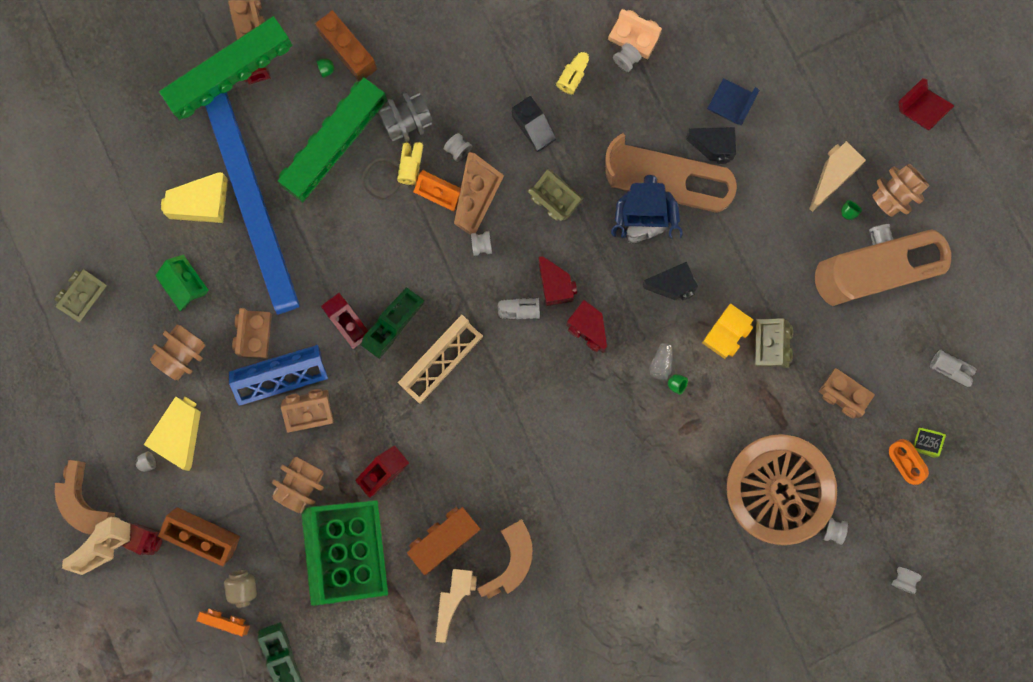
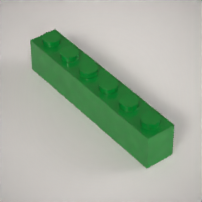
M273 16L160 90L159 93L179 120L188 118L199 107L210 104L214 97L220 93H226L237 82L248 79L252 72L258 68H264L275 57L286 54L293 45Z
M363 77L360 82L357 81L352 86L351 93L346 99L340 100L336 107L337 110L332 116L329 115L325 118L322 128L318 133H313L310 136L308 145L303 151L299 150L296 153L293 163L281 171L278 179L279 184L300 202L303 203L387 102L385 93Z

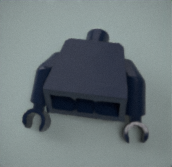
M647 175L644 177L643 183H633L630 191H627L617 201L615 221L617 223L611 229V234L616 237V231L619 228L622 229L621 238L626 237L627 230L623 227L624 222L625 226L669 227V223H671L669 230L670 238L672 239L671 233L675 229L680 231V239L682 238L683 232L678 226V222H680L678 202L671 192L665 191L663 183H657V177Z

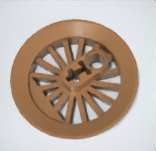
M771 435L752 442L738 454L728 474L727 498L734 517L749 534L767 543L791 545L810 539L828 523L836 505L837 482L829 461L814 445L795 436ZM792 453L800 459L786 476ZM785 454L780 473L777 458ZM770 462H772L774 474L767 465ZM803 462L810 467L809 471L791 480ZM762 467L768 478L760 471H758V469ZM753 473L755 476H757L765 483L750 480L744 477ZM811 474H814L817 483L794 486V484ZM741 482L764 488L765 490L741 493ZM778 486L784 487L785 490L782 491V494L776 493ZM818 488V498L798 493L795 490ZM766 494V496L747 507L744 506L741 498ZM801 499L816 502L813 512L803 504ZM769 500L755 519L749 515L748 511ZM790 504L795 505L798 509L795 517H791L787 512ZM772 506L768 527L759 524ZM778 510L783 531L773 530ZM806 513L809 516V518L804 523H802L801 519L804 517ZM795 521L797 527L789 530L788 522Z

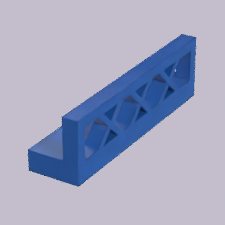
M318 345L229 371V385L238 406L328 379ZM317 365L321 372L313 376L306 373L308 368ZM292 373L298 376L296 381L293 382L283 380L287 374ZM267 380L276 383L270 389L261 387L262 383ZM244 387L253 389L250 395L241 397L238 390Z

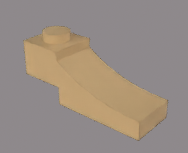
M109 517L95 525V530L87 541L73 554L63 560L62 569L83 575L113 559L114 549L130 541L131 524L117 517Z
M453 569L451 592H441L436 642L445 643L447 641L450 623L456 608L465 595H471V590H476L477 576H473V571Z

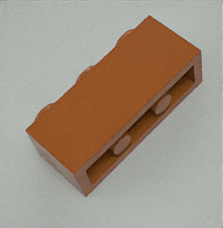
M333 10L315 23L319 35L359 82L363 77L367 78L377 70L372 56Z
M178 507L166 515L158 537L221 566H224L233 557L241 537Z
M457 507L453 508L445 515L448 518L441 525L439 522L435 523L427 530L429 535L423 540L418 537L409 545L410 550L407 554L424 575L430 573L481 531L480 527L463 507L460 509Z

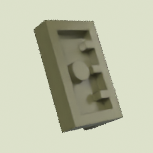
M83 268L80 272L74 271L68 279L71 283L66 291L61 289L54 298L57 301L55 307L79 323L107 286Z
M784 318L756 320V366H781L789 368V362L793 360V351L790 348V339L793 338V327L790 325V322Z

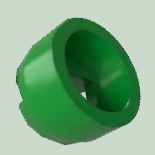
M326 58L316 61L322 78L333 73L334 64L331 60Z
M847 200L841 209L842 216L846 220H854L862 212L861 207L851 200Z
M678 374L672 375L668 380L669 389L679 395L685 391L688 384V378Z

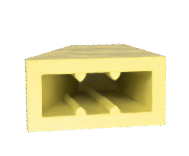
M216 173L167 190L165 198H162L161 210L169 219L223 223L228 179L223 173Z
M175 397L144 445L181 469L189 471L192 467L201 411L195 408L197 404L189 398L184 397L182 400Z

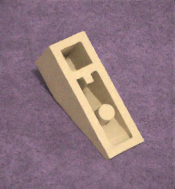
M847 141L841 147L838 144L835 145L828 152L830 157L824 165L809 208L812 212L866 161Z

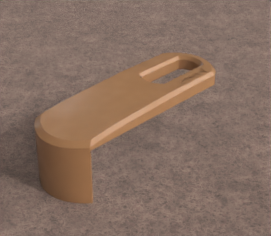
M624 133L617 136L610 143L606 152L605 172L607 180L613 188L630 191L633 183H643L645 176L653 175L657 177V183L665 185V191L672 193L678 204L716 213L725 210L735 197L737 190L736 179L728 168L625 145ZM691 175L727 184L728 193L724 198H718L692 192L686 189L685 183Z
M931 229L839 254L819 262L815 272L816 288L820 296L828 304L835 306L850 300L945 274L951 265L950 246L942 234ZM934 243L940 251V260L913 268L907 258L908 250Z

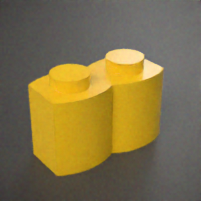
M730 303L707 334L702 344L724 359L728 355L733 357L740 347L737 344L742 336L746 338L753 329V326L750 325L753 319Z

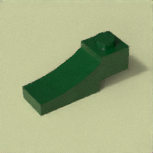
M406 287L379 316L376 324L364 335L361 346L380 359L393 345L395 339L411 318L423 306L425 300Z
M279 622L258 630L257 639L265 655L266 665L273 681L303 682L290 647V641L282 623Z

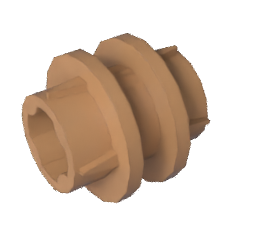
M911 164L906 165L901 170L895 166L892 167L889 172L893 178L889 181L882 177L877 180L879 189L872 196L879 207L891 217L900 211L906 215L912 211L909 202L912 200L919 204L925 200L922 193L929 187V184L923 175Z
M176 325L170 333L166 330L163 332V335L168 338L163 347L157 344L152 346L156 352L150 358V361L163 373L179 381L185 372L189 375L193 372L187 366L193 357L201 362L203 357L199 354L206 345L184 327Z
M294 457L288 467L283 464L280 467L281 470L287 473L283 481L280 482L276 479L272 481V484L277 487L272 497L273 500L297 513H302L307 504L314 506L316 503L309 496L314 488L320 491L323 490L324 486L319 484L324 473L306 461Z

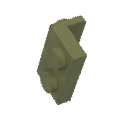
M547 169L535 186L527 191L532 195L530 197L532 201L539 206L543 205L549 210L547 213L557 221L568 219L584 199L551 169Z

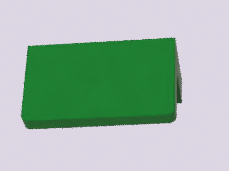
M184 254L165 260L156 274V278L180 311L184 310L191 300L205 296L209 291Z

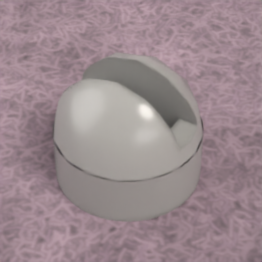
M144 452L137 457V469L146 472L156 468V461L151 452Z

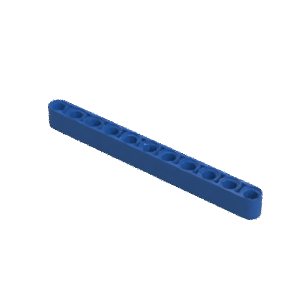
M227 92L220 93L205 107L272 304L277 315L299 308L300 304Z

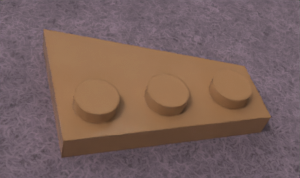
M468 152L454 220L456 226L470 235L477 232L504 177L503 174L472 152Z

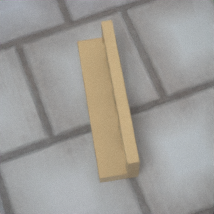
M461 315L403 376L398 384L421 404L483 338V335L469 324V320ZM466 328L476 336L470 343L460 344V335ZM458 347V356L454 360L444 359V352L447 348ZM460 347H466V348L461 352ZM440 356H442V361H436ZM432 364H442V373L439 377H429V368ZM426 372V378H420ZM417 381H426V390L420 397L410 389Z

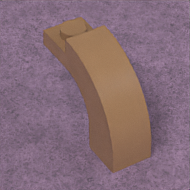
M68 460V465L65 466L63 472L65 484L55 483L56 503L60 513L72 527L92 535L95 525L109 517H115V513L96 511L87 505L82 495L86 463Z
M522 519L501 531L510 548V563L502 575L477 588L481 597L487 595L489 599L501 592L499 589L501 586L505 588L508 594L518 587L526 577L532 561V542Z

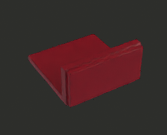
M924 78L899 100V111L901 114L928 131L954 107L953 104L928 89V80Z

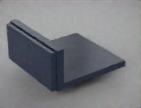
M723 78L707 110L742 126L760 90L755 87L753 92Z

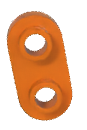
M899 439L894 442L889 448V455L908 483L912 485L921 484L927 479L929 474L928 467L910 441ZM901 447H903L907 451V453H904L901 450ZM914 468H917L920 471V474L917 473Z

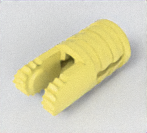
M587 52L578 53L571 64L566 65L565 70L556 83V86L563 92L571 95L574 94L575 89H577L584 76L583 71L589 61Z
M421 142L414 144L411 157V144L403 143L397 181L402 184L416 185L423 144Z

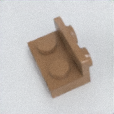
M260 0L228 1L237 40L265 22L264 17H260L259 10L262 9Z
M245 308L239 309V314L235 316V327L238 328L237 337L233 338L232 348L236 355L245 358L268 359L271 312L247 311Z
M837 368L833 369L819 390L826 402L832 405L836 403L843 408L842 412L851 418L862 417L865 414V409L875 396L874 393Z
M315 389L301 396L299 394H291L282 400L281 410L287 433L328 425L334 422L328 390Z

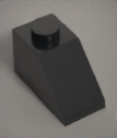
M531 96L512 107L513 119L537 152L556 140L543 112Z
M735 127L689 128L686 136L687 141L707 159L716 161L719 164L729 163L730 160L734 159L736 155Z
M687 262L652 276L643 282L644 289L673 300L681 298L682 301L695 295L694 292L698 288Z

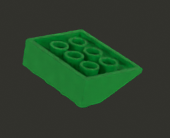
M378 500L304 509L301 514L311 606L387 596L388 588Z

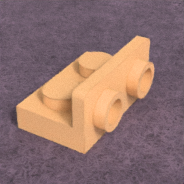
M621 9L619 18L608 40L621 47L625 43H629L639 51L642 57L648 59L660 37L662 28L652 20L646 21L640 18L637 13L631 10Z

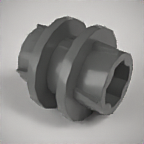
M407 92L402 94L404 102L395 105L391 98L387 100L389 106L380 109L379 114L392 141L402 137L405 142L410 141L408 132L417 129L421 136L424 134L423 128L432 125L431 122L433 121L430 112L420 93L409 97Z

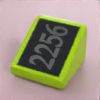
M918 428L913 446L919 453L933 458L939 457L946 434Z

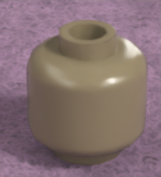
M247 570L231 572L224 581L226 600L231 604H236V607L250 605V601L257 596L255 577L253 574L248 573Z

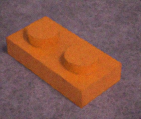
M422 170L419 173L414 193L455 211L461 188Z
M209 608L208 611L199 612L197 621L239 636H245L249 631L250 626L244 624L245 620L242 618L231 616L229 619L221 616V611Z

